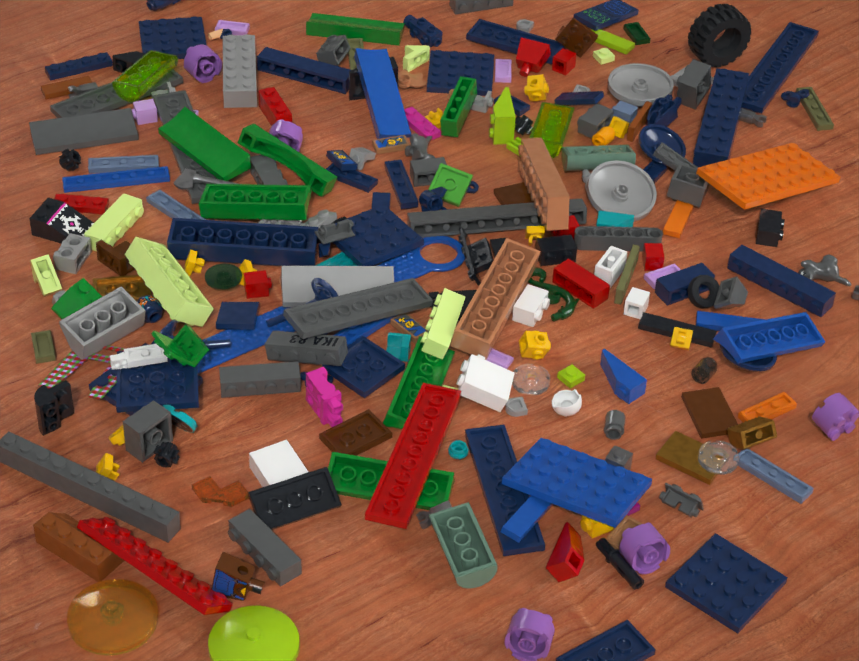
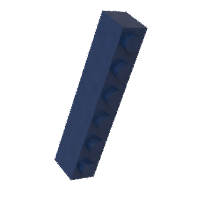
M265 47L257 56L258 71L343 94L349 91L350 69Z
M740 245L730 254L727 269L809 312L822 317L833 307L836 292L744 245Z

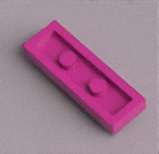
M413 107L404 109L409 127L418 135L425 138L432 136L431 140L441 137V131Z

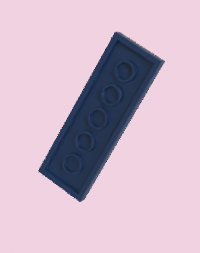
M479 19L466 34V39L474 43H481L488 47L498 48L517 54L521 37L550 44L551 55L546 61L547 64H552L553 56L562 48L566 49L565 46L556 40Z

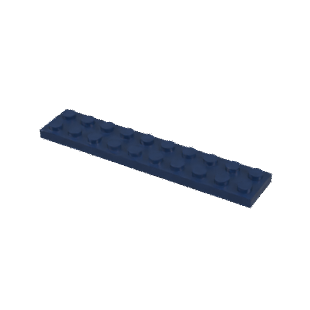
M792 22L788 23L749 75L742 108L761 114L764 112L818 37V30Z

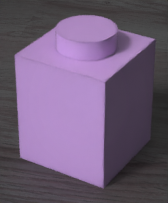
M153 99L133 102V109L131 110L133 118L136 119L138 125L158 122L157 108Z

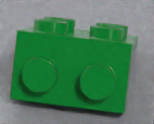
M186 324L174 339L155 330L151 333L155 338L154 342L164 349V355L171 360L177 359L184 366L188 364L195 368L209 351V348L194 330Z

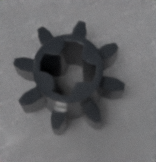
M523 115L522 117L517 116L515 118V130L521 135L525 133L530 134L534 129L531 126L533 121L527 116Z
M66 149L59 156L61 167L67 171L69 169L74 171L81 164V156L74 149L71 151Z
M162 442L161 446L157 445L153 452L156 454L154 460L161 467H171L172 464H177L180 458L177 446L171 442Z

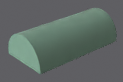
M629 145L562 147L564 171H583L585 169L590 171L602 163L615 160L626 161L634 165L636 162V153Z
M469 502L429 514V520L457 584L463 588H476L488 583L497 573L498 567Z

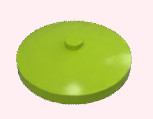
M257 605L237 608L222 616L213 626L208 639L211 661H296L300 647L297 627L287 615L274 608Z

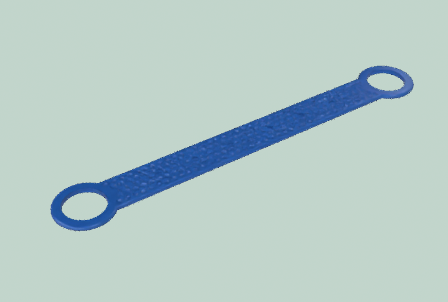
M447 236L423 238V246L376 266H393L394 282L410 278L416 279L432 271L446 272L456 269L464 262L466 257L462 252L461 248L463 246L459 241ZM442 243L454 248L457 256L451 262L435 264L426 261L420 252L427 245ZM280 306L259 315L254 330H224L206 338L208 341L230 339L231 347L209 349L198 363V374L265 345L272 331L295 332V329L287 320L270 328L266 323V320L283 314L284 309L291 307Z

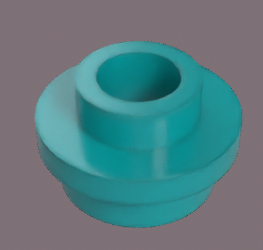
M456 440L449 446L448 453L454 459H463L468 455L469 449L465 442Z

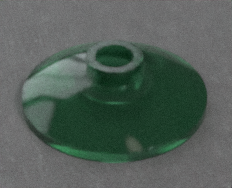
M217 264L210 267L205 273V282L215 289H230L238 285L242 280L241 270L232 264Z

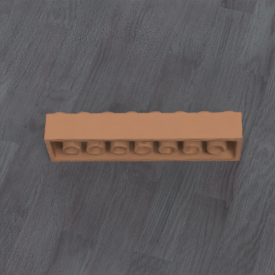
M521 139V145L518 146L519 156H521V161H518V170L521 171V177L524 179L528 193H531V200L534 201V207L537 208L538 216H541V224H544L547 231L568 229L570 196L543 139Z
M505 239L453 333L451 347L475 356L480 354L485 357L484 360H487L513 311V306L524 291L537 266L541 251L511 239Z

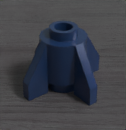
M441 186L423 191L419 196L422 212L440 209L448 210L443 207L441 198L447 189Z

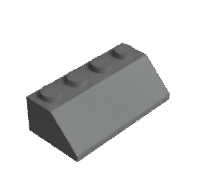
M121 286L59 321V325L70 348L80 359L84 360L93 353L102 350L103 347L111 345L143 326L146 310Z

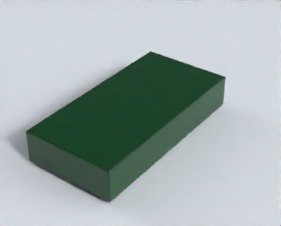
M638 22L624 24V31L635 45L650 43L651 38Z

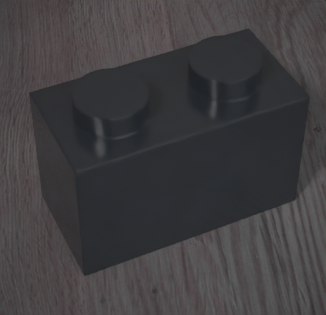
M761 208L756 244L777 247L778 241H782L785 219H782V211Z
M572 235L536 239L535 249L541 251L538 259L540 266L561 264L568 258L576 262L577 246Z

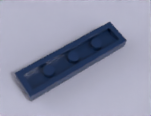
M107 52L98 53L93 56H85L80 59L45 66V73L51 81L111 67L113 62Z
M402 160L386 161L384 167L400 208L410 209L418 207V199Z

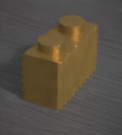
M760 416L727 429L731 447L742 450L777 438L774 420Z

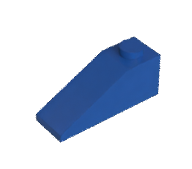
M603 349L600 365L614 394L627 404L644 395L647 379L609 351Z

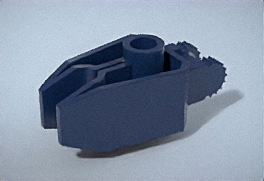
M668 94L665 98H656L648 112V125L659 124L667 127L678 117L677 109L681 105V97H676L672 100V95Z

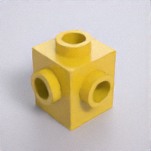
M544 74L527 76V85L524 87L525 95H528L530 102L546 100L549 86L546 83Z
M525 331L519 339L521 357L533 358L535 360L543 359L551 347L547 332Z

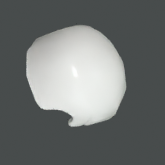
M576 389L572 391H558L552 399L554 411L564 417L576 414L582 405L581 394L579 395Z

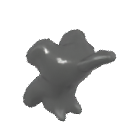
M413 133L410 136L411 145L405 148V155L412 156V160L435 158L427 152L432 136L425 138Z
M833 255L823 256L819 263L812 260L801 262V266L804 268L799 270L798 273L811 280L836 281L846 286H851L847 279L839 276L838 260Z

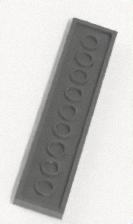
M185 90L152 95L162 126L173 119L184 107L194 113ZM169 142L180 174L186 168L196 170V173L201 176L217 179ZM193 183V188L187 189L192 204L199 203L206 184Z

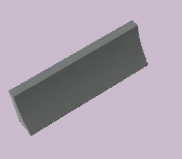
M131 108L29 122L31 139L36 155L60 152L66 149L72 150L139 140Z

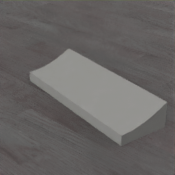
M282 266L280 275L282 306L295 307L314 299L315 293L311 286L314 278H321L328 282L337 292L338 296L394 283V267Z

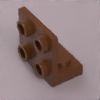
M572 18L565 27L562 26L559 29L555 40L570 51L577 53L576 55L581 58L597 40L598 35L577 19Z
M102 239L96 242L98 261L115 273L124 276L135 269L130 265L128 258L125 256L126 251L131 245L129 242L124 241L114 248Z

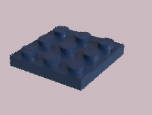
M364 336L347 346L348 354L341 366L322 365L329 375L363 398H366L405 370L404 362Z

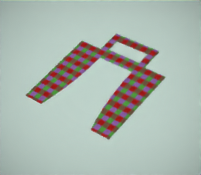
M109 345L102 348L116 352L124 351V348ZM72 350L38 386L45 385L49 389L57 385L73 373L87 358L84 360L80 359ZM93 353L87 357L88 359L110 363V356ZM109 365L103 373L111 368V365ZM109 375L107 377L109 383L103 387L96 385L92 388L88 397L102 400L116 384L117 376Z

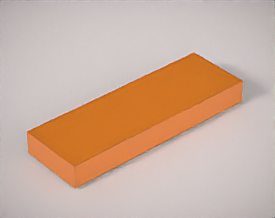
M677 200L664 226L663 234L680 239L694 209V205Z
M782 392L738 412V418L743 423L755 419V417L758 418V416L772 420L795 409L797 403L788 394Z

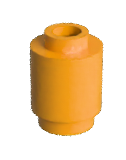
M610 126L602 127L592 137L594 146L610 144L615 137L614 129Z

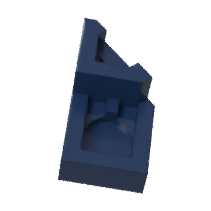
M321 242V244H318L319 258L330 256V243L322 244Z

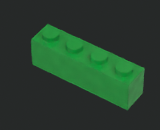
M460 76L440 119L442 135L459 136L477 96L476 79Z

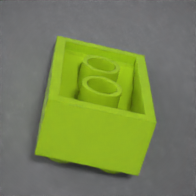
M505 87L493 106V114H490L492 128H489V138H492L493 145L511 143L514 139L516 116L509 87Z

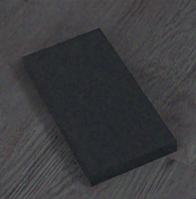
M327 467L248 492L254 513L271 530L342 506Z

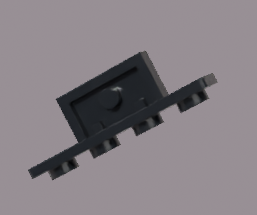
M463 227L459 228L461 235L458 237L462 246H464L461 248L462 252L467 257L464 260L468 269H470L468 275L471 281L475 280L479 286L481 284L479 273L489 269L494 261L487 238L471 244L468 235Z

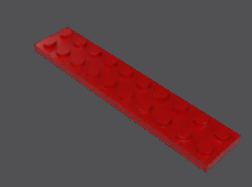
M428 383L422 384L367 507L365 520L407 529L460 401L461 390Z

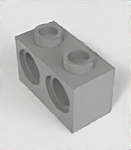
M70 233L62 241L60 248L54 252L53 261L55 262L56 270L77 274L92 252L90 238Z

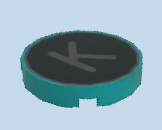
M163 405L165 409L171 412V423L189 433L195 432L198 426L193 418L183 411H174L175 408L173 406Z

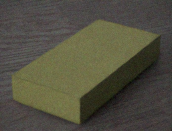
M51 330L31 333L36 364L56 361Z

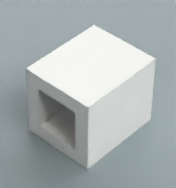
M632 287L625 300L624 315L641 319L643 312L648 308L650 292Z

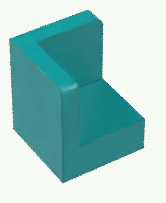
M389 332L386 351L399 360L408 362L411 350V335Z

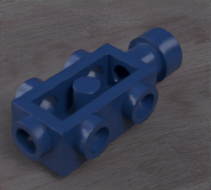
M412 15L405 17L403 23L410 29L411 37L418 38L422 45L438 47L442 43L443 32L425 18L416 19Z

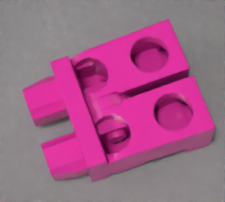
M321 367L307 372L306 401L320 418V422L323 425L329 423L331 427L342 423V393L336 390L332 383L327 381V370Z

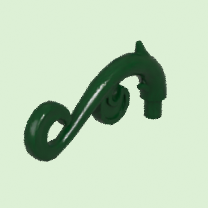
M536 267L531 277L539 276L540 279L536 281L530 278L528 283L548 290L550 304L559 303L560 297L566 302L565 307L561 306L557 313L551 315L552 321L555 322L570 317L574 313L579 298L574 299L567 290L559 286L543 283L547 277L546 272L542 268Z

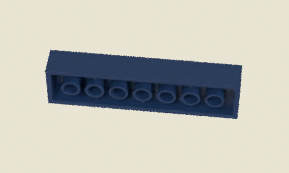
M716 68L694 150L693 164L695 166L702 167L730 159L747 91L749 73Z
M173 218L167 240V249L175 259L181 260L187 259L191 249L198 251L197 258L212 262L242 263L246 259L251 261L252 264L315 266L319 238L314 231H318L319 227Z

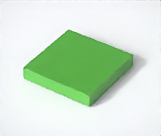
M440 163L428 190L442 186L447 189L444 196L441 197L442 201L460 207L473 179V175Z

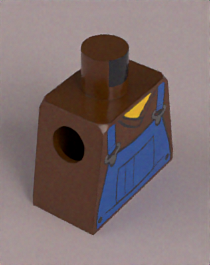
M222 552L215 568L211 589L224 594L227 598L244 601L249 591L261 595L265 582L253 578L254 565Z

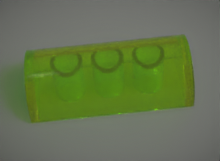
M150 50L112 82L115 92L127 102H136L176 68L178 57Z
M542 102L529 138H542L551 158H555L562 150L575 108Z

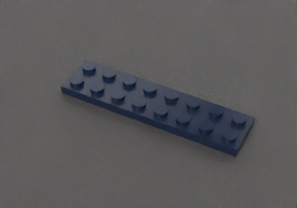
M505 424L465 429V438L502 555L510 556L545 551V542L538 522L519 543L501 533L503 525L529 498L528 494L502 484V477L517 463Z

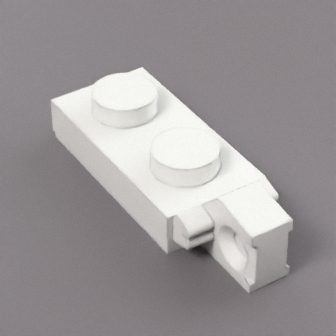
M157 344L127 348L122 353L110 355L112 370L168 361L163 353L164 349Z

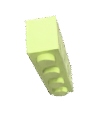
M123 193L84 233V236L89 237L91 240V249L97 251L96 242L101 239L113 247L119 238L123 237L124 233L142 217L144 213L142 199Z
M444 288L442 295H437L434 305H437V307L433 306L429 317H432V319L429 318L425 327L428 332L425 331L422 336L421 342L424 344L421 351L443 360L449 348L465 296Z

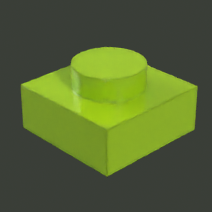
M572 364L559 371L557 378L571 389L585 381V374Z

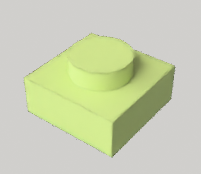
M608 48L593 51V57L601 65L615 61V55Z

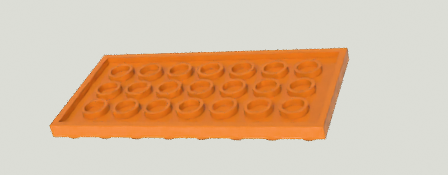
M795 143L698 167L696 172L697 175L744 210L839 183L841 178L834 170L827 168L821 161L813 158L810 153L803 151Z

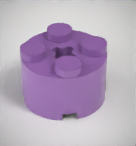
M200 44L187 49V54L184 58V69L201 83H207L213 80L212 77L220 73L222 61L208 46Z
M277 120L271 126L269 133L299 152L303 140L302 128L289 121Z
M835 393L823 401L825 405L822 408L818 406L812 415V420L834 441L842 433L846 432L848 434L854 430L856 426L854 423L859 417V410L843 394Z
M648 522L634 528H628L622 533L623 538L619 547L620 553L639 574H649L660 568L659 564L662 560L666 562L668 559L670 546L651 523Z
M520 608L512 617L505 637V647L513 652L512 656L520 661H537V659L542 657L543 659L546 658L555 633L552 617L538 611Z

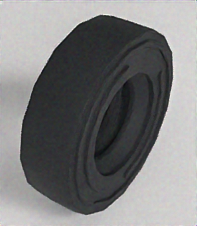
M699 275L689 283L687 289L688 297L696 307L710 308L715 303L719 284L709 275ZM701 285H706L709 288L710 294L706 299L699 295L698 290Z

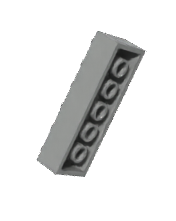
M255 35L223 36L224 108L257 107Z

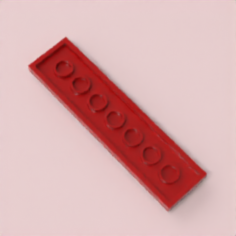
M103 517L100 519L79 520L78 529L201 614L210 615L230 612L233 603L228 601L224 594L215 592L208 583L194 578L192 572L183 570L178 567L177 562L166 559L162 556L161 551L147 546L146 541L134 537L128 529L116 525L115 520L112 518Z

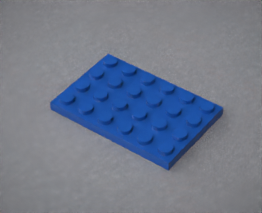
M540 438L502 477V484L616 528L650 488L652 478L627 470L621 466H614L605 460L554 443L549 439Z

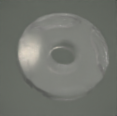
M523 364L513 371L512 385L514 389L522 394L539 395L547 391L550 386V374L542 366L538 365L536 367L533 364Z
M716 440L713 443L711 441L704 443L698 452V462L708 472L724 475L731 473L737 468L740 458L734 446L720 440ZM716 455H719V456H722L723 458H716L715 456H716Z

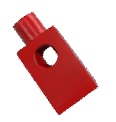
M521 37L516 56L517 67L520 68L519 74L521 76L527 77L530 71L540 72L551 55L550 44Z

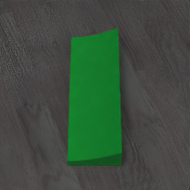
M312 13L310 19L306 21V35L319 37L346 35L347 39L363 38V42L398 46L405 29V23Z
M186 107L173 119L158 128V133L219 180L228 181L251 169L250 154Z
M206 184L199 201L200 215L203 218L306 220L312 193L311 185Z
M419 336L383 420V424L386 427L403 429L422 384L428 383L442 386L455 351L448 349L443 360L421 351L424 343L421 342L422 337Z
M332 452L328 471L338 495L371 500L388 461ZM431 469L415 508L430 510V508L450 500L455 482L454 472Z

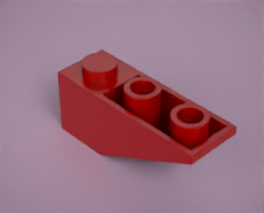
M569 522L565 523L546 565V569L558 582L578 576L585 561L581 536Z

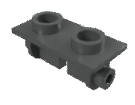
M345 219L344 221L337 222V226L334 223L321 225L318 231H314L322 244L355 236L351 230L354 223L352 220Z
M665 483L666 492L662 491L659 496L662 503L674 509L678 503H681L678 510L690 517H697L700 510H704L703 502L699 496L684 492L676 484L670 485Z

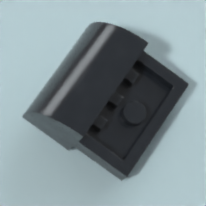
M65 380L49 389L42 385L35 392L34 401L38 427L44 436L60 428L61 420L74 414L71 385Z

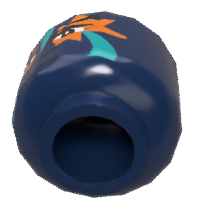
M153 295L139 298L137 302L146 310L144 322L155 323L159 321L163 314V308L158 299Z

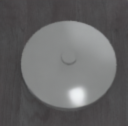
M633 63L622 65L614 69L608 78L610 93L618 100L635 106H643L646 101L652 102L653 105L656 98H665L668 94L672 95L674 83L671 76L664 70L648 64Z
M615 160L600 164L592 171L587 182L588 198L598 212L600 210L634 215L635 222L646 217L656 202L657 192L651 177L640 167L626 161Z

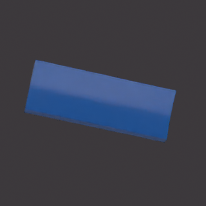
M356 48L354 58L376 138L381 139L405 135L406 138H409L411 131L387 49L367 50Z
M807 312L724 327L713 338L733 356L737 364L822 347L825 343L824 338Z

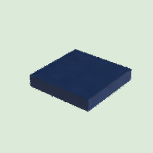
M222 302L216 321V329L254 330L260 309L259 302Z

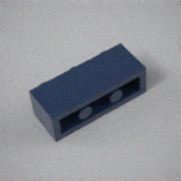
M699 263L657 278L655 294L668 306L689 298L687 289L693 278L699 275H709L715 278V275L703 263ZM701 285L698 290L699 294L709 291V288L706 285Z

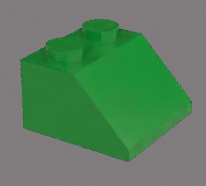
M82 278L71 286L51 309L61 319H64L100 299L102 296Z

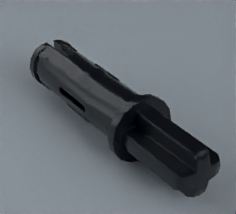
M605 538L597 541L596 546L606 557V562L611 563L634 590L641 588L644 580L620 555V551L614 549Z

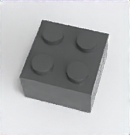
M693 59L685 67L683 75L678 77L676 83L678 85L677 96L681 97L682 105L697 109L711 88V65Z
M680 163L671 179L667 196L673 200H680L700 207L710 184L696 174V168Z
M154 400L123 421L126 451L142 463L154 455L153 452L157 445L161 446L162 442H173L171 412Z

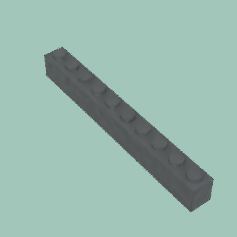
M582 198L569 199V216L574 215L579 224H586L587 207ZM534 202L407 213V225L422 238L460 234L459 228L463 227L466 234L526 229V226H544V224H541V216H538Z
M9 431L0 439V462L167 543L181 529L180 514L175 509Z

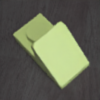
M406 45L405 56L403 57V70L406 69L410 72L429 61L430 47L426 45Z
M49 254L30 260L34 282H38L43 296L62 290Z

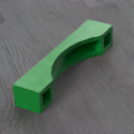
M251 124L242 129L238 144L251 152L267 156L287 166L303 180L305 185H311L312 191L322 197L332 191L337 176L256 124Z

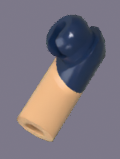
M219 29L208 33L210 40L223 39V36L232 35L230 29Z

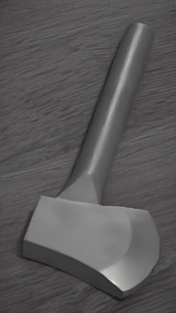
M186 168L174 181V185L177 188L184 190L192 189L193 183L238 184L201 176L196 173V170Z

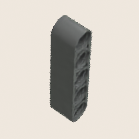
M579 226L575 229L574 242L578 250L607 251L610 246H614L625 251H631L634 244L640 247L639 252H643L644 243H662L663 232L658 228Z

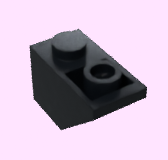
M138 51L112 56L113 70L127 75H132L152 67L151 55Z

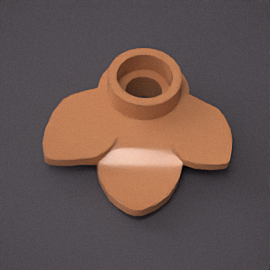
M406 69L398 73V86L402 89H407L408 87L420 88L425 86L427 82L422 80V73L410 74Z

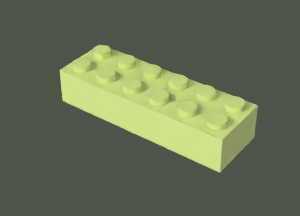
M135 237L125 256L128 258L130 265L136 269L137 274L145 281V285L151 289L153 296L160 301L162 308L169 313V317L172 320L176 319L177 323L184 322L190 326L203 327L214 310L205 296L164 244Z

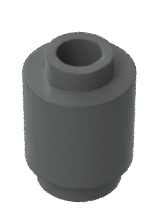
M611 410L607 412L605 417L604 432L612 440H617L624 434L626 417L619 410Z

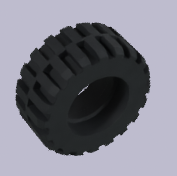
M716 4L714 7H708L705 12L702 11L698 18L696 17L688 33V45L690 50L703 63L711 65V67L726 66L729 62H734L738 56L740 57L743 50H746L748 47L747 43L751 39V24L733 5ZM725 30V32L723 33V35H722L719 39H717L716 41H714L715 38H716L722 31Z

